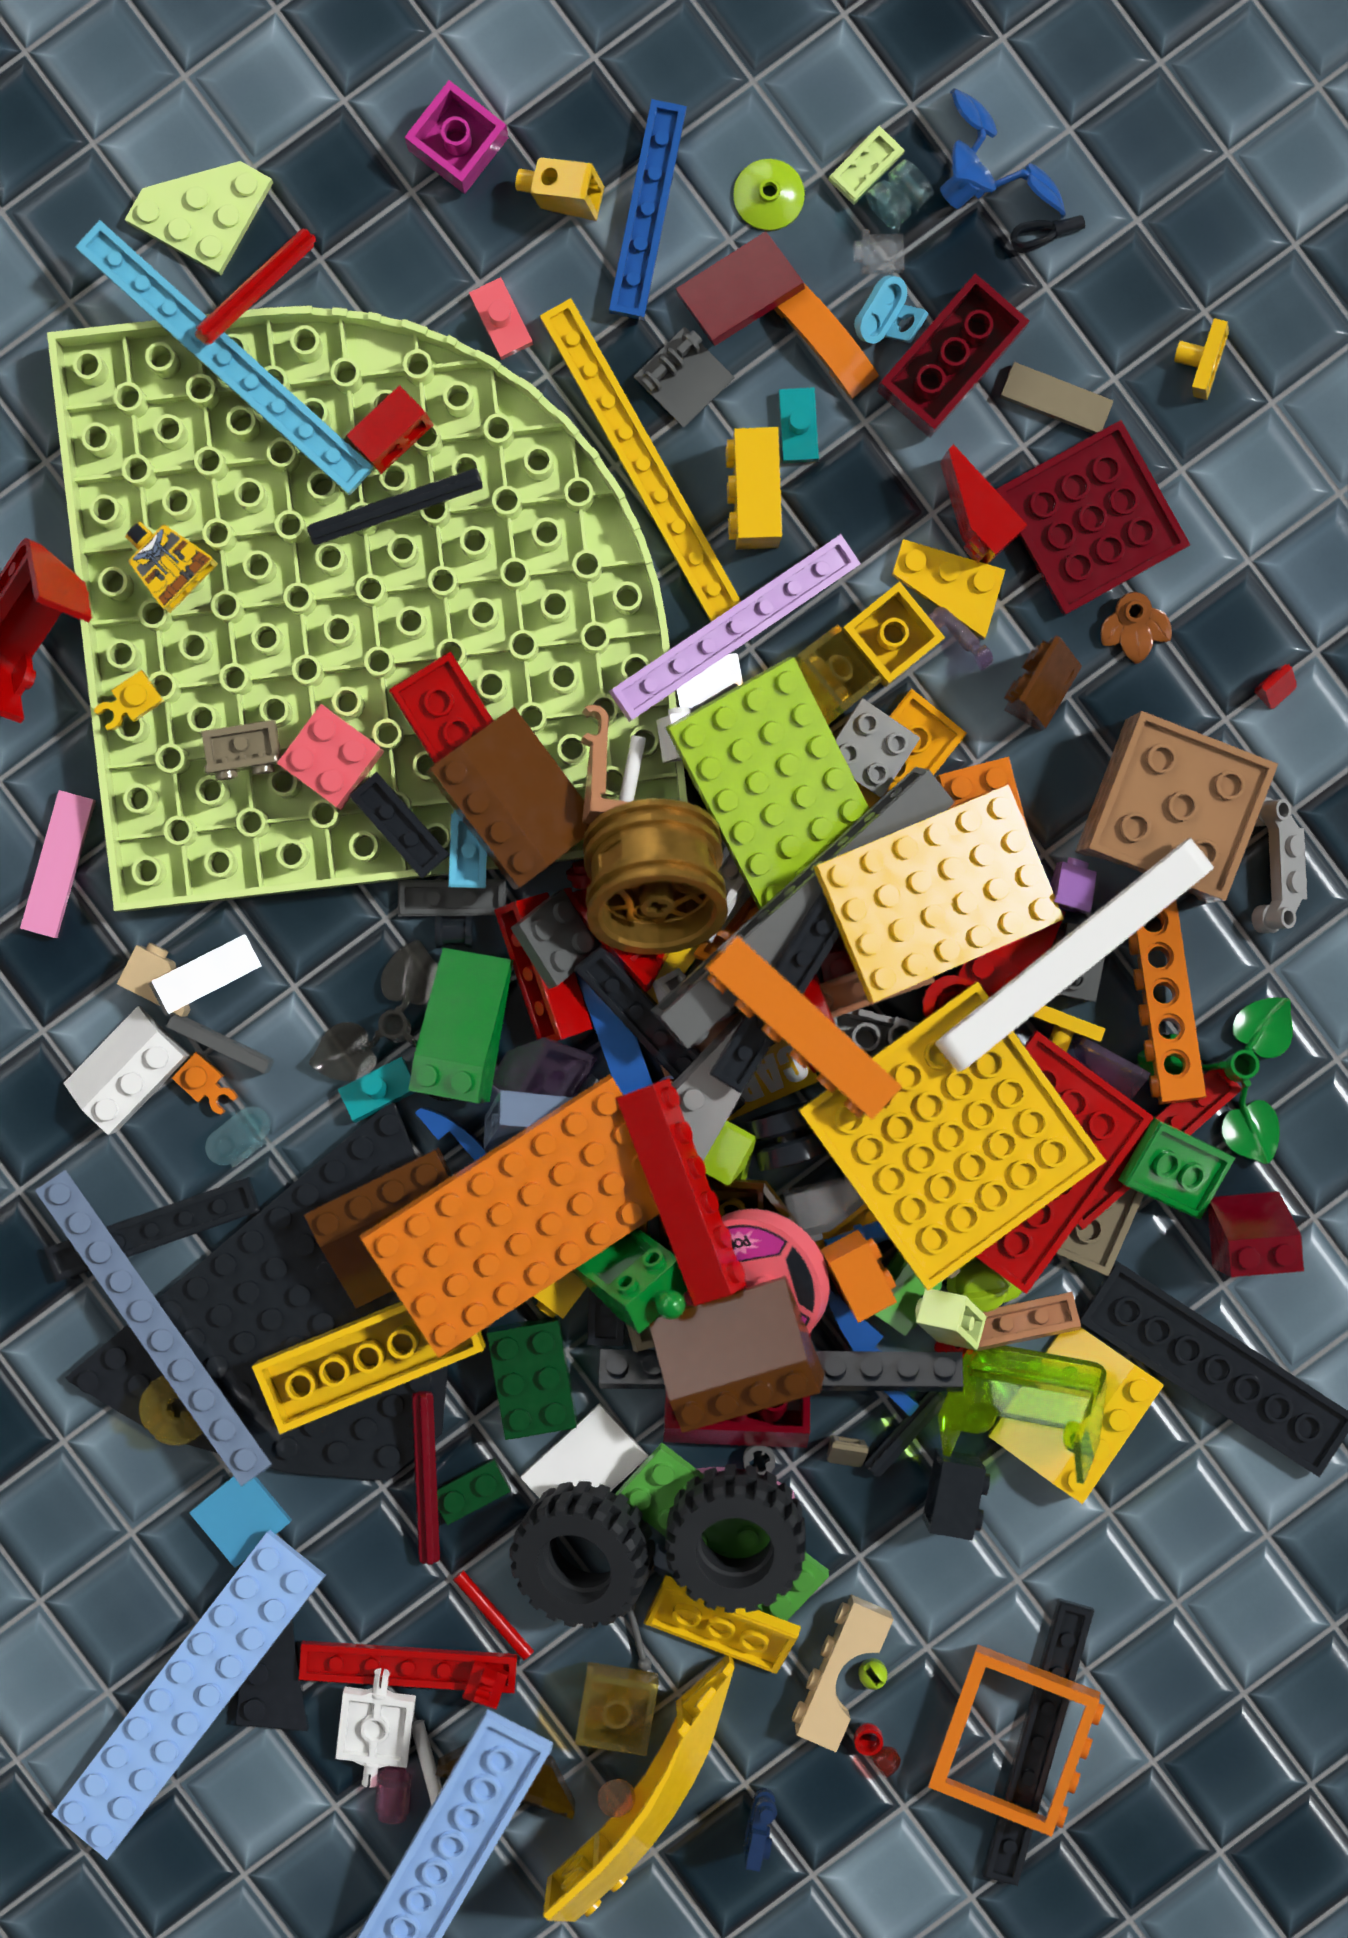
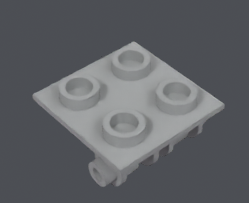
M862 698L835 740L855 780L882 798L920 740V737Z

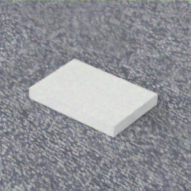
M599 1403L577 1423V1428L570 1429L532 1464L520 1478L539 1498L548 1489H557L559 1484L573 1482V1485L576 1486L579 1481L592 1482L593 1487L598 1488L600 1484L611 1488V1492L648 1458V1454Z

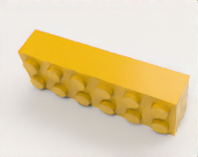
M401 1301L259 1359L252 1368L279 1434H282L484 1351L486 1343L481 1331H479L438 1358Z

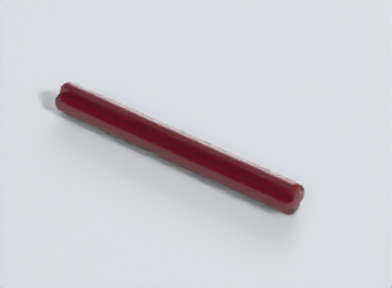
M418 1391L412 1395L418 1556L420 1563L432 1565L440 1560L434 1397L432 1392Z

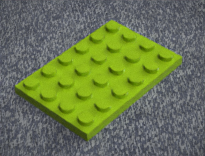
M794 657L784 659L665 727L709 814L718 823L721 837L759 910L869 810L862 792Z

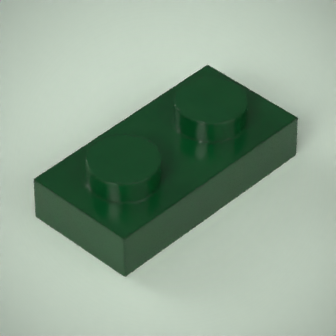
M493 1458L437 1488L438 1509L447 1525L511 1492V1487L496 1459Z

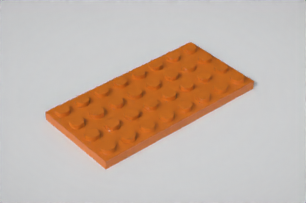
M610 1075L360 1235L361 1240L438 1358L659 1214L616 1099L623 1094Z

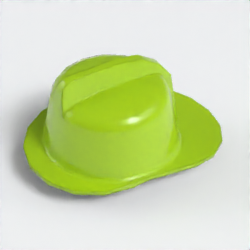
M976 1257L960 1267L961 1271L953 1279L947 1278V1290L949 1293L967 1296L982 1312L995 1310L1003 1303L1017 1298L1022 1293V1291Z

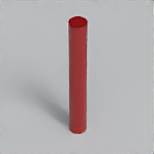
M462 1570L453 1578V1581L523 1661L526 1660L534 1650L467 1573Z

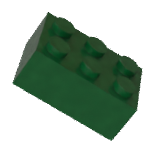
M560 1316L489 1327L487 1337L505 1440L577 1428L578 1419Z

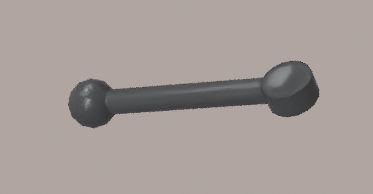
M634 1603L628 1612V1617L639 1655L638 1668L641 1671H648L652 1666V1662L646 1657L634 1612L636 1608V1603Z

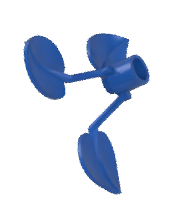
M953 88L950 93H952L958 112L968 124L977 129L978 137L972 148L960 140L953 144V176L940 187V191L946 201L954 208L960 209L973 196L979 199L986 192L992 193L996 188L1022 178L1027 180L1033 192L1060 213L1061 219L1066 216L1061 194L1053 180L1036 165L1029 163L1026 166V170L1021 169L997 181L994 180L990 171L979 161L976 152L985 140L986 134L991 138L997 135L995 122L987 109L979 101Z

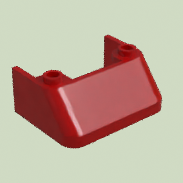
M28 538L20 542L0 573V716L20 724L24 720L21 695L25 689L29 690L33 686L36 678L32 657L61 613H66L88 623L92 619L89 591H87L86 583L42 544Z

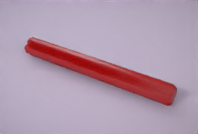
M300 229L197 326L196 338L201 340L204 345L212 344L314 247L316 242L314 234H310L307 229Z

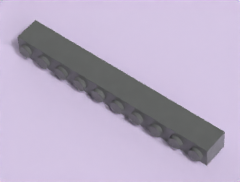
M915 767L733 935L739 936L774 968L822 891L813 866L942 813L955 802L930 770ZM733 935L650 1010L673 1038L686 1048L703 1042L709 1035V1029L716 1022L727 1019L736 1010L734 1003L738 998L728 989L723 994L707 980L711 973L704 968Z

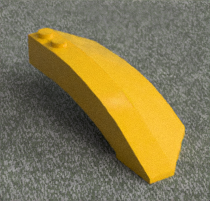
M724 1656L676 1701L677 1715L647 1771L627 1799L600 1830L547 1877L543 1916L548 1921L576 1922L583 1914L586 1917L590 1916L600 1906L602 1902L600 1899L609 1890L615 1892L622 1887L628 1879L627 1874L653 1846L675 1816L694 1784L711 1748L735 1668L732 1657Z

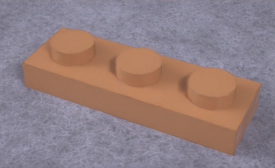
M1069 1292L1002 1306L990 1312H983L987 1318L977 1351L1080 1330L1081 1323L1073 1293Z

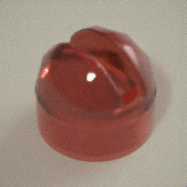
M883 1746L877 1754L870 1756L885 1779L893 1775L900 1767V1756L897 1750L891 1746Z

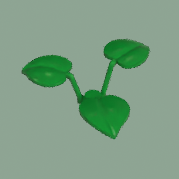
M1281 997L1262 999L1244 1007L1236 1015L1232 1026L1234 1038L1246 1044L1244 1050L1230 1055L1226 1061L1202 1065V1072L1223 1069L1231 1081L1241 1082L1242 1087L1238 1101L1240 1109L1231 1110L1224 1116L1221 1125V1135L1231 1151L1261 1164L1270 1163L1277 1151L1280 1136L1279 1120L1275 1110L1267 1102L1256 1100L1246 1106L1248 1087L1251 1086L1250 1078L1257 1074L1260 1067L1258 1057L1264 1059L1278 1057L1291 1044L1293 1037L1291 1000ZM1168 1034L1162 1037L1173 1039L1177 1034ZM1143 1050L1138 1053L1137 1061L1142 1073L1149 1081V1076L1154 1075L1153 1062L1146 1061ZM1169 1056L1164 1060V1068L1169 1074H1181L1183 1064L1179 1058Z

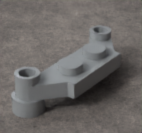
M1265 797L1255 826H1267L1269 831L1272 901L1269 905H1259L1254 909L1252 924L1258 933H1275L1279 929H1289L1295 925V913L1301 901L1307 899L1304 828H1299L1291 816L1290 803L1286 799L1273 800Z

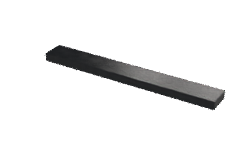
M1058 1598L1040 1661V1669L1075 1682L1094 1614L1092 1607ZM1033 1686L1004 1790L1003 1800L1038 1813L1069 1699ZM997 1815L982 1869L983 1877L1018 1886L1033 1829Z

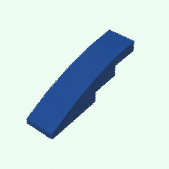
M575 971L611 1076L622 1094L624 1095L653 1084L635 1035Z
M830 1288L828 1304L839 1328L853 1351L882 1352L876 1347L884 1337L882 1333L866 1319L858 1323L842 1298ZM884 1391L909 1416L919 1407L917 1401L906 1391Z

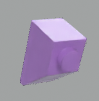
M1068 857L1067 863L1061 861L1056 864L1050 886L1055 896L1054 902L1058 903L1060 909L1076 914L1090 913L1097 872L1088 869L1089 863Z

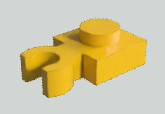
M140 670L111 690L117 700L112 703H100L96 706L94 712L97 715H101L105 711L111 710L114 718L105 725V728L113 731L121 726L125 715L128 714L130 719L135 722L163 703L164 700L145 672Z

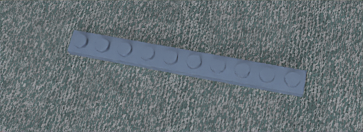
M64 1170L37 1188L35 1192L240 1486L243 1487L272 1466L67 1171Z

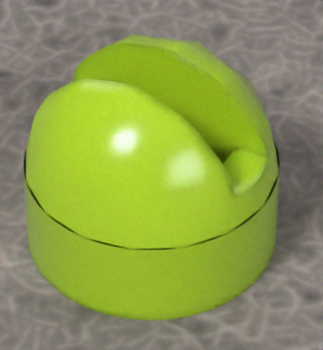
M875 1658L862 1662L858 1670L862 1685L871 1690L883 1687L888 1678L885 1665ZM871 1667L880 1681L874 1683L866 1671Z

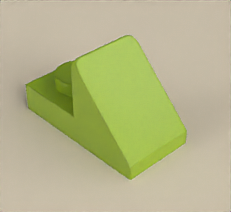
M726 1121L703 1161L708 1177H713L725 1185H730L735 1179H747L756 1136Z

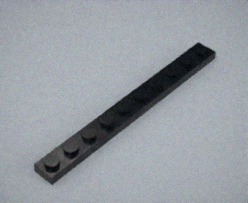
M600 1349V1389H666L656 1350L636 1352L633 1350ZM816 1351L824 1371L821 1391L963 1392L962 1352Z

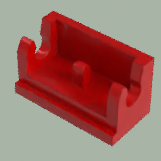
M399 385L346 436L368 462L382 474L434 424L421 406Z

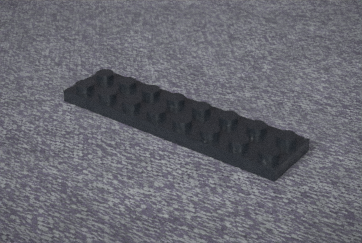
M1115 1261L1109 1276H1105L1079 1317L1080 1323L1319 1478L1348 1434V1410L1118 1261Z

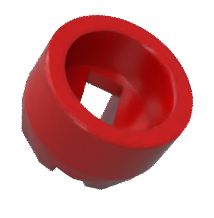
M863 1723L857 1727L854 1733V1743L857 1751L863 1755L871 1756L877 1754L882 1749V1732L875 1724Z

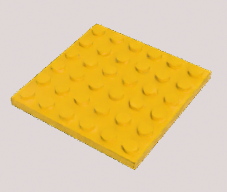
M978 982L972 984L871 1057L902 1086L873 1120L865 1114L860 1119L843 1104L848 1098L838 1089L833 1094L825 1090L798 1110L928 1291L1106 1162L1013 1031L961 1072L956 1071L936 1046L935 1042L989 999Z

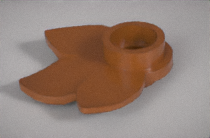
M1129 592L1123 595L1117 602L1116 612L1107 617L1101 627L1102 645L1112 646L1120 643L1125 655L1136 664L1141 663L1149 655L1153 641L1168 642L1172 637V627L1167 615L1161 610L1152 608L1148 597L1139 592ZM1139 604V614L1131 617L1129 613L1131 606Z

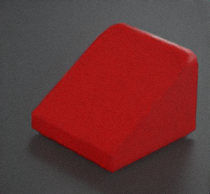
M1289 664L1278 667L1255 688L1254 692L1269 709H1274L1296 689L1297 682L1293 668Z

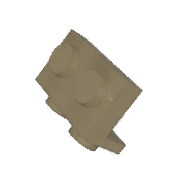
M275 720L201 731L207 764L204 766L205 773L210 776L215 775L216 781L238 778L237 771L252 769V775L274 772V766L279 765L277 762L282 756Z

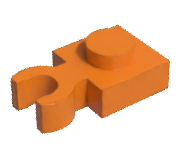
M198 1051L172 1077L197 1102H200L207 1096L211 1109L220 1115L225 1112V1109L218 1103V1099L222 1094L227 1095L233 1101L238 1098L237 1093L233 1089L221 1087L218 1084L224 1075Z

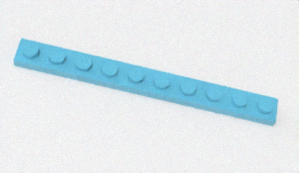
M101 220L75 246L85 258L349 496L373 471V466L225 332L210 345H204L201 340L197 339L195 336L197 326L207 316Z

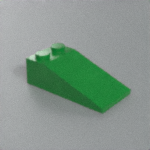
M449 948L442 949L414 1054L408 1091L473 1103L490 1102L513 965L512 959Z

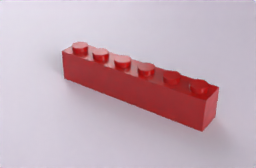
M667 1078L617 1097V1102L693 1305L697 1306L732 1295L747 1286L744 1279V1268L737 1260L731 1245V1233L722 1221L718 1210L719 1202L717 1196L710 1189L705 1175V1164L697 1154L692 1140V1129L684 1119L679 1106V1094L672 1086L670 1079Z

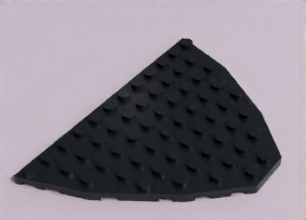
M394 1102L380 1109L157 1299L160 1306L271 1462L272 1466L269 1467L271 1469L285 1473L388 1481L414 1458L412 1395L418 1391L432 1392L434 1397L435 1440L443 1433L448 1365L282 1434H279L252 1368L259 1359L401 1302L395 1290L356 1309L319 1247L304 1216L308 1211L417 1158L407 1129H405L399 1114L397 1104ZM129 1325L125 1326L65 1377L68 1382L77 1386L81 1391L92 1395L161 1438L217 1453Z

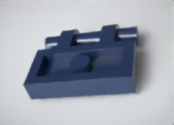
M760 1788L754 1795L743 1842L745 1868L758 1872L761 1869L762 1859L769 1860L772 1838H769L770 1826L767 1825L772 1823L777 1816L775 1796L767 1788Z

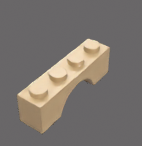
M852 1594L848 1603H841L834 1621L838 1623L833 1637L830 1635L826 1637L820 1655L824 1657L819 1670L813 1668L808 1678L806 1688L810 1691L805 1702H798L793 1713L792 1721L795 1722L797 1736L837 1752L851 1720L848 1709L836 1695L838 1675L843 1666L852 1658L865 1653H880L894 1620L889 1610Z

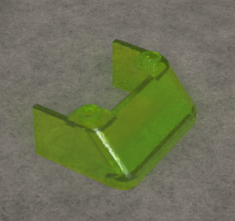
M1006 1345L976 1352L975 1350L967 1349L963 1358V1392H948L938 1414L943 1456H951L961 1431L974 1434L986 1432L992 1428L997 1416L1064 1429L1063 1444L1068 1451L1074 1453L1077 1483L1084 1484L1100 1442L1107 1390L1105 1368L1093 1361Z

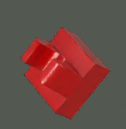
M475 1660L462 1698L497 1709L509 1672Z

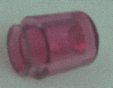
M387 1766L384 1771L377 1774L375 1811L378 1813V1820L383 1823H402L406 1821V1816L411 1810L413 1776L406 1772V1768Z

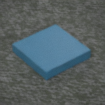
M232 1476L189 1512L234 1568L247 1559L269 1530L277 1534L292 1521L257 1477L241 1487L236 1478Z

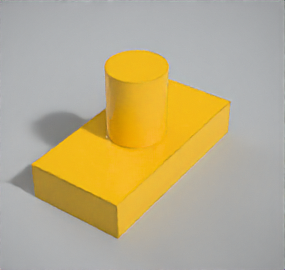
M1213 319L1205 346L1180 341L1178 344L1174 362L1198 368L1192 385L1193 396L1196 398L1208 400L1229 334L1228 321Z
M1045 1005L1030 1016L1054 1025L1049 1040L1065 1052L1068 1051L1074 1034L1101 1042L1106 1030L1103 1027Z

